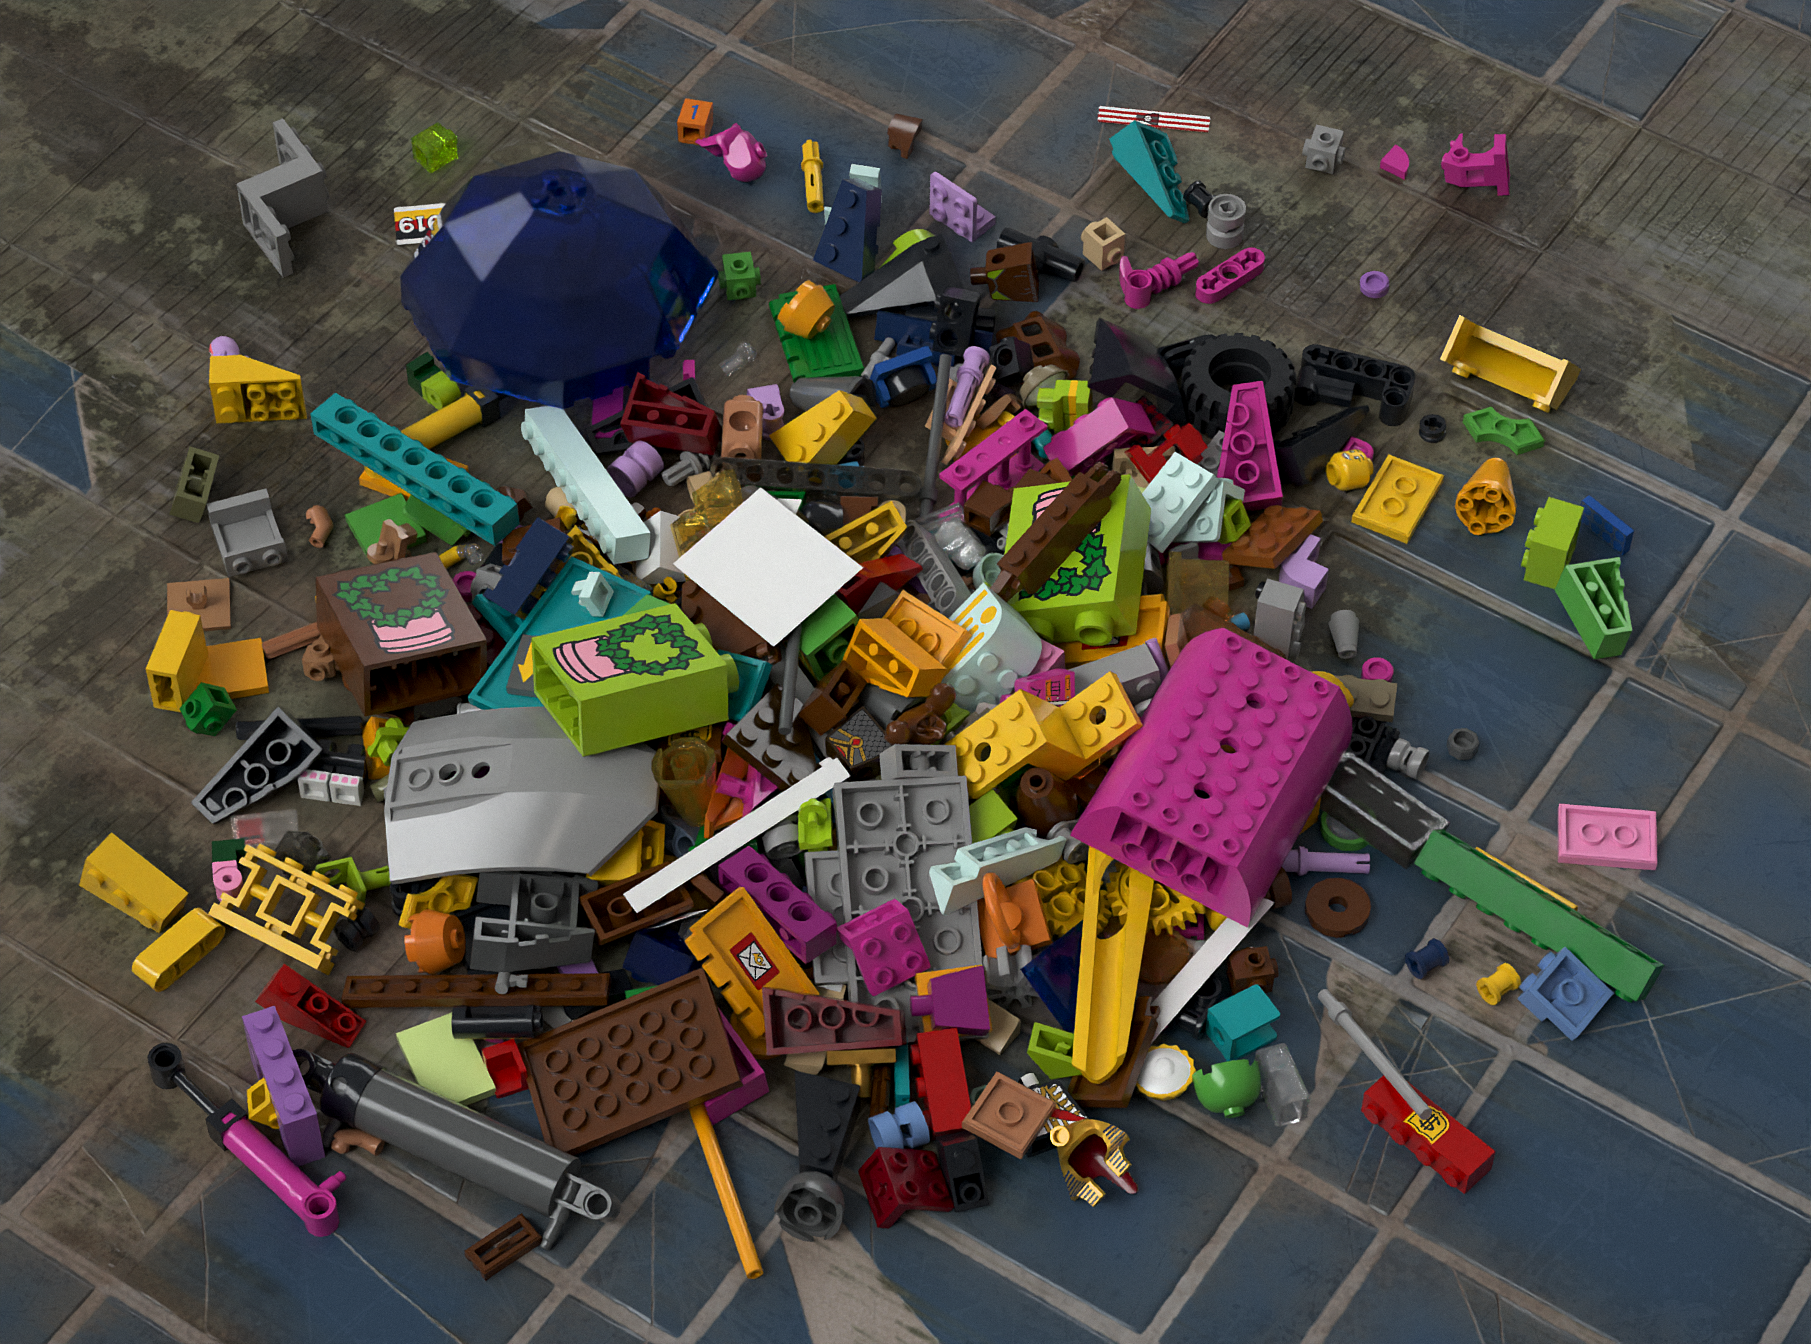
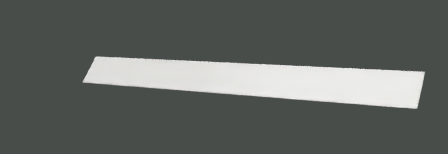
M835 758L623 895L636 913L640 912L799 810V807L811 798L816 799L833 788L834 783L842 782L849 778L850 774L838 758Z

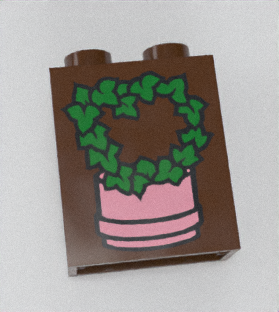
M436 552L400 558L395 561L351 570H342L316 577L317 628L325 643L329 645V650L364 716L469 694L486 673L487 639Z

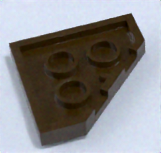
M777 683L726 734L722 742L784 792L818 770L808 725L798 715L803 703L796 697L791 733L783 735L778 731L783 687Z

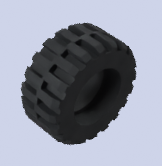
M1226 333L1218 335L1217 339L1213 340L1211 337L1202 342V346L1198 345L1190 352L1182 370L1180 394L1186 419L1191 425L1194 424V428L1201 434L1205 432L1210 439H1213L1218 431L1225 433L1231 392L1220 388V386L1263 381L1272 436L1275 435L1287 424L1293 411L1297 378L1292 361L1287 358V354L1281 348L1276 349V345L1273 342L1260 340L1259 336L1252 334L1249 337L1243 336V333H1235L1234 336H1227Z

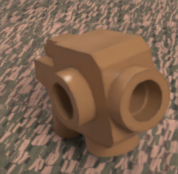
M320 635L319 640L307 646L302 658L304 674L314 681H321L324 678L335 676L336 672L340 671L329 650V645L325 643L322 635Z

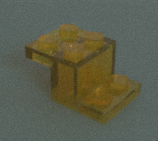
M735 469L722 471L693 492L692 497L695 507L670 524L679 558L744 502ZM684 574L686 582L689 581L690 578Z

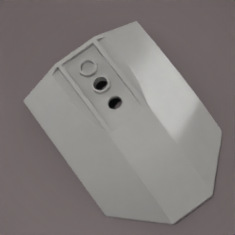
M545 707L498 708L414 721L391 758L384 805L390 882L394 885L450 875L494 871H559L588 873L591 877L658 813L663 758L644 742L582 757ZM481 767H490V770L486 776L482 778H474V774H476L481 769ZM457 771L452 778L444 780L451 774V772Z

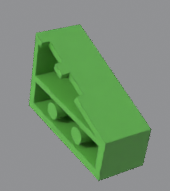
M1620 557L1565 565L1555 588V592L1593 659L1621 655L1632 632L1628 602L1624 600L1623 594L1624 579L1620 577L1619 571L1621 565Z

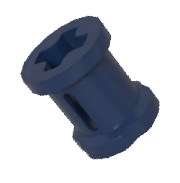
M1435 938L1429 940L1427 946L1417 952L1410 951L1405 954L1408 969L1414 977L1420 980L1427 976L1428 971L1437 966L1444 967L1450 961L1445 946Z

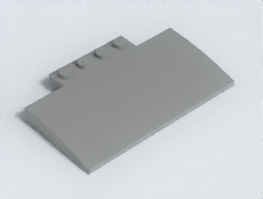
M966 776L834 783L832 791L837 851L805 852L804 855L807 893L812 897L814 903L824 912H830L837 922V927L895 898L909 910L930 962V968L923 972L975 965L983 966L977 901L944 916L940 911L929 874L932 866L956 862L954 858L957 849L972 844ZM838 932L837 944L812 960L814 986L847 984L849 1001L904 1010L908 1046L914 1044L917 1033H923L921 1016L912 1017L910 1012V996H918L915 976L876 996H872L867 989L852 950L840 940ZM987 1033L986 1036H962L959 1037V1041L987 1039L989 1037V1033Z

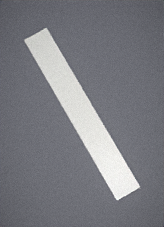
M1263 899L1248 927L1227 917L1150 1005L1160 1007V1014L1156 1019L1158 1026L1152 1042L1275 902Z

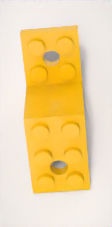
M1109 671L1061 707H1057L1019 689L946 742L945 745L956 746L958 773L960 776H966L968 794L977 800L1027 763L1046 769L1067 781L1143 725L1117 674ZM1105 709L1106 718L1104 722L1097 725L1096 715L1100 710ZM986 746H990L991 752L989 758L985 761H982V750Z

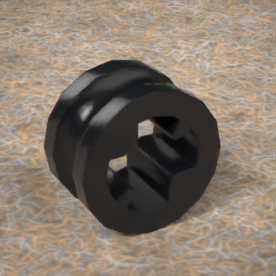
M1429 414L1420 420L1419 435L1424 441L1438 443L1445 438L1446 421L1443 417ZM1430 426L1436 427V430H1435V431L1429 430V429H1430Z

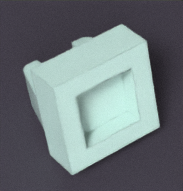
M589 572L587 579L576 581L571 591L572 595H579L580 600L578 603L581 606L586 607L592 616L599 617L604 616L614 592L601 572Z

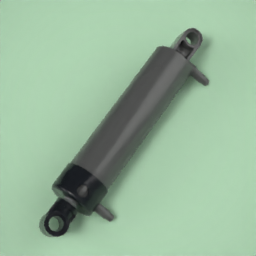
M303 1049L293 1050L299 1069L304 1061H309L310 1067L308 1072L302 1076L306 1088L321 1094L320 1110L325 1116L330 1118L323 1132V1146L329 1148L334 1140L333 1135L340 1130L342 1124H346L550 1219L540 1247L547 1251L556 1242L562 1226L566 1224L572 1210L603 1223L611 1222L619 1215L621 1205L616 1195L579 1178L581 1172V1161L579 1158L392 1073L386 1067L358 1054H345L335 1064L310 1051ZM605 1197L608 1204L607 1209L602 1214H597L595 1204L598 1199Z

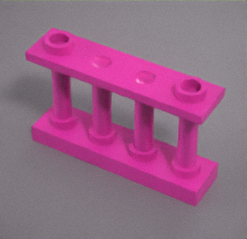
M1024 409L939 474V478L955 489L954 502L938 513V521L956 535L965 527L964 504L983 480L993 485H999L1007 490L1016 486L1029 468L1037 472L1042 470L1045 465L1031 455V441L1047 430V424L1027 409Z

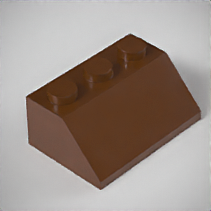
M671 861L578 897L587 927L595 929L594 941L596 945L606 944L695 907L684 884L636 913L623 895L671 864Z

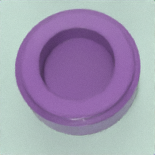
M1379 271L1367 272L1360 279V290L1365 296L1370 298L1383 297L1389 291V279L1384 273Z

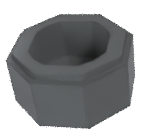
M1467 728L1454 729L1447 739L1449 755L1458 760L1472 759L1479 748L1477 734Z

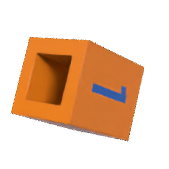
M685 98L677 121L678 142L698 145L695 142L698 138L702 140L710 135L713 126V102Z

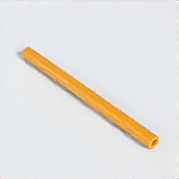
M703 1102L689 1108L746 1276L748 1279H756L762 1276L764 1272L712 1122L709 1119Z

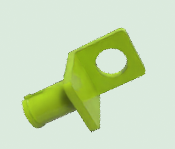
M352 857L318 864L315 867V871L322 875L329 870L339 869L335 876L330 877L329 885L346 882L350 889L359 893L356 899L364 904L366 891L385 886L389 887L391 884L389 867L387 865L360 872V870H357Z

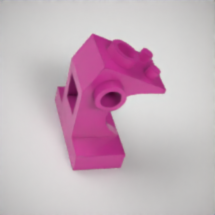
M1463 133L1459 134L1456 141H1451V149L1448 153L1444 154L1441 162L1445 182L1457 185L1458 187L1497 186L1498 196L1509 195L1510 169L1506 134H1495L1494 147L1480 154L1470 153L1467 148L1463 147Z

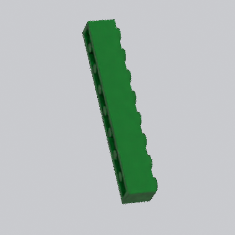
M1444 829L1432 831L1414 863L1423 869L1421 873L1428 879L1435 882L1441 880L1450 886L1448 890L1462 899L1469 897L1477 902L1476 908L1490 916H1493L1495 913L1505 920L1503 924L1507 928L1517 933L1524 931L1532 936L1531 942L1544 950L1551 948L1556 952L1566 947L1604 984L1606 982L1616 989L1615 994L1625 1001L1632 1003L1633 1000L1640 1001L1646 999L1665 966Z

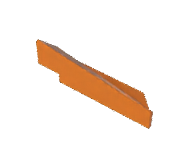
M728 747L719 775L723 772L746 781L749 763ZM715 785L705 816L704 838L708 839L713 837L714 830L732 825L740 820L743 814L744 804L742 800L738 797L716 793L717 785Z

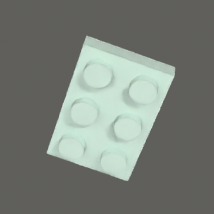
M1174 452L1142 493L1151 507L1147 542L1163 553L1219 482L1218 478Z

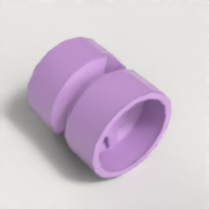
M639 440L633 443L624 452L623 456H619L606 470L624 496L634 497L646 486L647 480L652 481L663 470L664 465L658 452L648 443Z

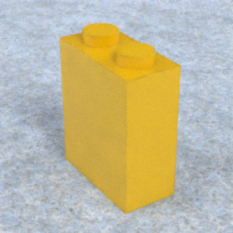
M169 611L146 666L154 708L181 713L180 707L193 693L208 656L200 615L187 611Z

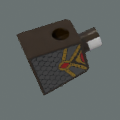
M863 706L827 735L825 747L828 757L817 763V768L819 769L835 758H838L850 774V777L846 779L848 782L867 781L881 775L879 754L892 745L885 741V731Z

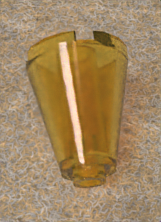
M686 737L670 742L671 746L664 751L660 748L655 753L651 761L653 777L687 825L692 827L704 826L706 812L716 787L717 758L715 751L707 746L706 741L699 738Z

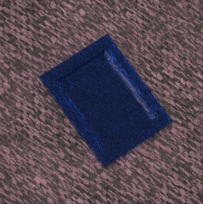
M1083 919L1020 969L1063 1030L1070 1033L1075 1029Z

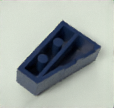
M858 178L842 179L813 261L857 282L862 281L875 272V257L878 254L879 245H876L877 227H880L882 189Z

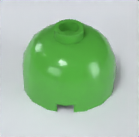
M1247 1059L1222 1062L1211 1065V1073L1203 1075L1202 1069L1192 1074L1194 1089L1199 1102L1211 1112L1224 1113L1225 1118H1236L1244 1115V1108L1254 1104L1260 1094L1261 1077L1258 1062L1255 1060L1251 1066Z

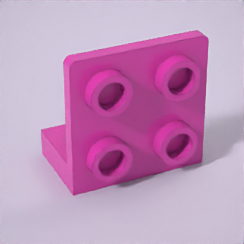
M895 898L837 927L840 940L852 950L867 989L872 996H876L915 976L916 973L929 969L931 966L909 910Z

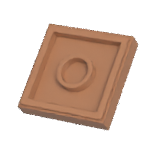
M996 1072L962 1121V1128L1022 1159L1054 1112L1056 1102Z

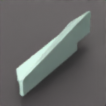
M1024 827L958 848L954 858L956 862L935 865L929 870L941 913L946 916L983 898L982 880L983 876L988 872L997 874L1006 887L1033 874L1037 870L1057 862L1061 857L1067 839L1063 836H1058L1051 840L1036 837L1037 830Z

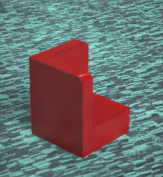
M514 1039L482 1049L483 1062L496 1087V1098L500 1099L529 1089L526 1080L528 1078L527 1070Z

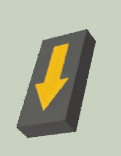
M522 635L506 686L508 694L538 698L534 693L531 641L532 637L537 636Z

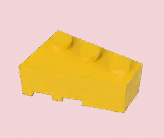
M112 832L86 858L79 883L80 887L138 920L143 926L151 928L158 933L185 906L188 896L187 891Z

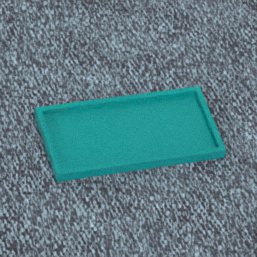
M571 556L469 694V703L482 710L545 707L536 697L507 693V682L522 635L541 636L620 617L645 595L652 596L651 592ZM589 572H601L614 591L603 617L592 616L586 607L578 603L580 600L579 595H572L571 593L575 582L586 580Z

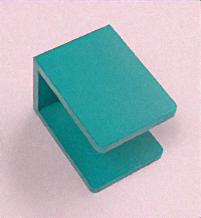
M1255 984L1208 1008L1205 1033L1227 1061L1238 1060L1277 1039V1033L1270 1023L1280 1018V1012L1261 987Z

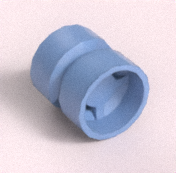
M915 1101L895 1108L893 1115L886 1111L868 1119L871 1137L876 1149L878 1147L904 1149V1146L913 1149L930 1142L925 1117Z

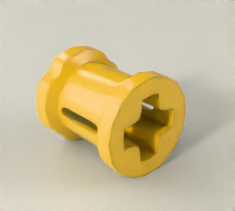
M1503 963L1497 967V971L1491 976L1479 979L1476 986L1480 996L1488 1004L1496 1005L1508 991H1514L1519 988L1521 979L1510 964Z

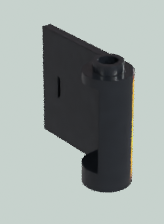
M529 969L513 971L512 974H548V970ZM468 970L467 975L498 974L499 972ZM535 1004L527 1006L478 1007L454 1005L451 1018L453 1038L534 1039L537 1036V1032L543 1031L542 1006H536Z

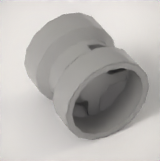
M1399 738L1390 752L1387 767L1393 770L1401 769L1406 771L1407 776L1417 780L1427 764L1430 751L1422 747H1412L1409 741Z

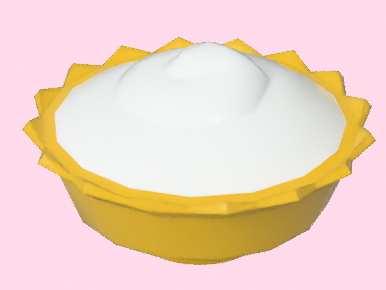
M1163 1043L1158 1047L1150 1046L1135 1085L1138 1088V1092L1144 1093L1154 1100L1161 1101L1171 1100L1180 1096L1187 1089L1188 1085L1193 1082L1192 1074L1196 1072L1193 1066L1194 1059L1189 1057L1187 1050H1180L1177 1045L1168 1046Z

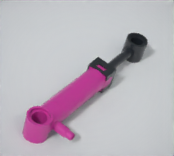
M160 1043L149 1051L147 1057L155 1085L161 1089L179 1087L208 1115L205 1120L209 1137L224 1151L229 1149L304 1221L309 1233L314 1236L323 1237L330 1235L338 1228L339 1215L336 1199L332 1192L339 1188L341 1183L346 1180V1175L342 1171L330 1176L317 1186L249 1121L247 1112L238 1103L230 1099L223 1106L219 1107L186 1075L182 1054L176 1045ZM319 1211H326L325 1213L320 1215L315 1214Z

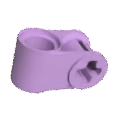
M777 384L747 389V395L753 397L756 401H760L763 405V439L772 441L769 435L784 426L782 420L784 407Z

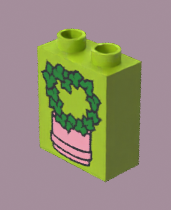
M1130 474L1121 475L1122 480L1119 486L1109 496L1112 501L1110 511L1042 587L1034 594H1028L1021 590L1007 602L1025 618L1039 638L1052 645L1053 643L1080 641L1091 646H1102L1111 642L1112 637L1136 635L1151 507ZM1070 482L1014 488L1004 555Z
M676 603L531 638L534 693L582 757L729 720L728 693L736 692L739 688V675L736 664L729 654L719 655L715 651L706 626L703 623L694 625Z

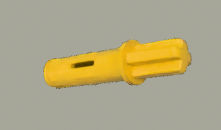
M809 139L802 145L803 160L801 162V169L805 175L808 210L812 213H818L824 210L821 175L823 161L820 159L818 142H812Z

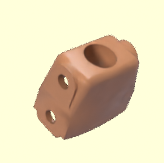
M749 395L735 396L724 404L721 478L726 489L733 492H738L743 487L749 485L760 488L763 405L760 401H756ZM738 453H744V454H746V455H745V456H738L737 454H738ZM743 479L745 482L738 483L736 480Z

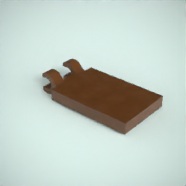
M1139 996L1136 1000L1127 1052L1122 1065H1120L1117 1071L1100 1084L1091 1083L1083 1074L1072 1077L1067 1091L1080 1107H1128L1158 1026L1156 1019L1159 1017L1160 1007L1150 1006L1153 999L1151 996Z

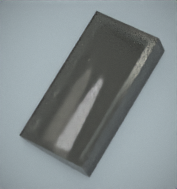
M1349 751L1343 755L1320 797V809L1405 869H1408L1415 863L1432 831L1438 829L1446 830L1450 824L1448 820Z

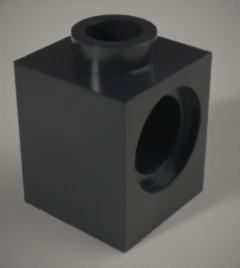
M1017 337L1003 338L999 344L989 347L992 365L996 367L994 379L997 382L1009 386L1024 382V376L1034 368L1030 344L1018 340Z

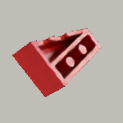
M957 1028L917 1033L914 1044L910 1045L912 1064L916 1066L918 1076L915 1079L918 1098L923 1099L925 1110L922 1113L930 1131L931 1140H936L935 1137L965 1131L962 1128V1121L971 1110Z

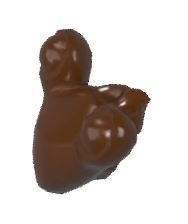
M945 683L934 685L925 703L904 712L897 720L887 725L884 735L885 741L892 746L894 744L931 745L937 740L943 739L947 728L946 723L940 717L956 700V692L953 685Z

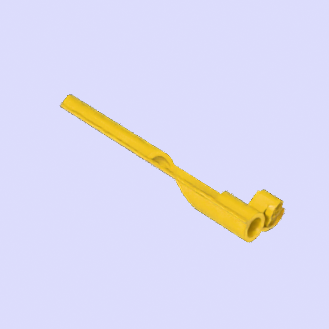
M1089 846L1072 1066L1080 1070L1083 1076L1091 1083L1100 1084L1117 1071L1120 1065H1122L1127 1052L1154 879L1129 867L1127 921L1117 934L1107 939H1099L1097 937L1101 879L1105 869L1114 858Z

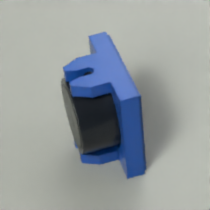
M929 346L874 365L870 380L874 383L876 401L881 408L889 405L892 407L907 405L936 388L937 377L930 363L933 355Z

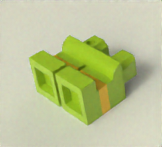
M1056 380L1054 389L1039 388L1037 395V408H1040L1038 418L1047 424V429H1054V435L1068 430L1074 425V421L1077 418L1094 411L1093 391L1087 387L1088 381Z

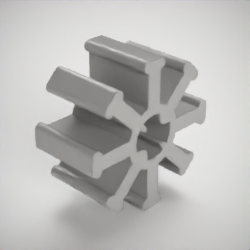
M1020 945V950L1017 954L1011 956L1007 947L1002 946L996 948L997 959L987 955L983 956L982 964L984 966L987 998L990 1000L997 999V1005L1003 1009H1009L1008 1005L1013 999L1020 1001L1021 1008H1027L1032 1006L1031 996L1044 999L1048 995V976L1043 952L1032 955L1031 946Z

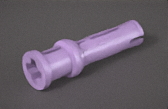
M968 347L963 354L964 363L957 370L958 383L944 416V422L948 426L956 428L963 424L974 389L983 380L982 372L984 367L990 362V355L980 347Z
M1299 846L1297 850H1290L1282 867L1285 872H1297L1298 876H1303L1308 871L1369 874L1370 864L1357 863L1370 862L1369 853L1308 852L1307 848Z

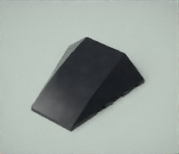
M1099 318L1096 322L1094 336L1096 347L1092 350L1091 356L1094 358V362L1090 366L1089 374H1091V378L1087 383V387L1105 396L1113 397L1122 385L1127 382L1155 395L1158 409L1174 425L1178 424L1180 427L1186 425L1187 420L1176 379L1160 351L1148 339Z

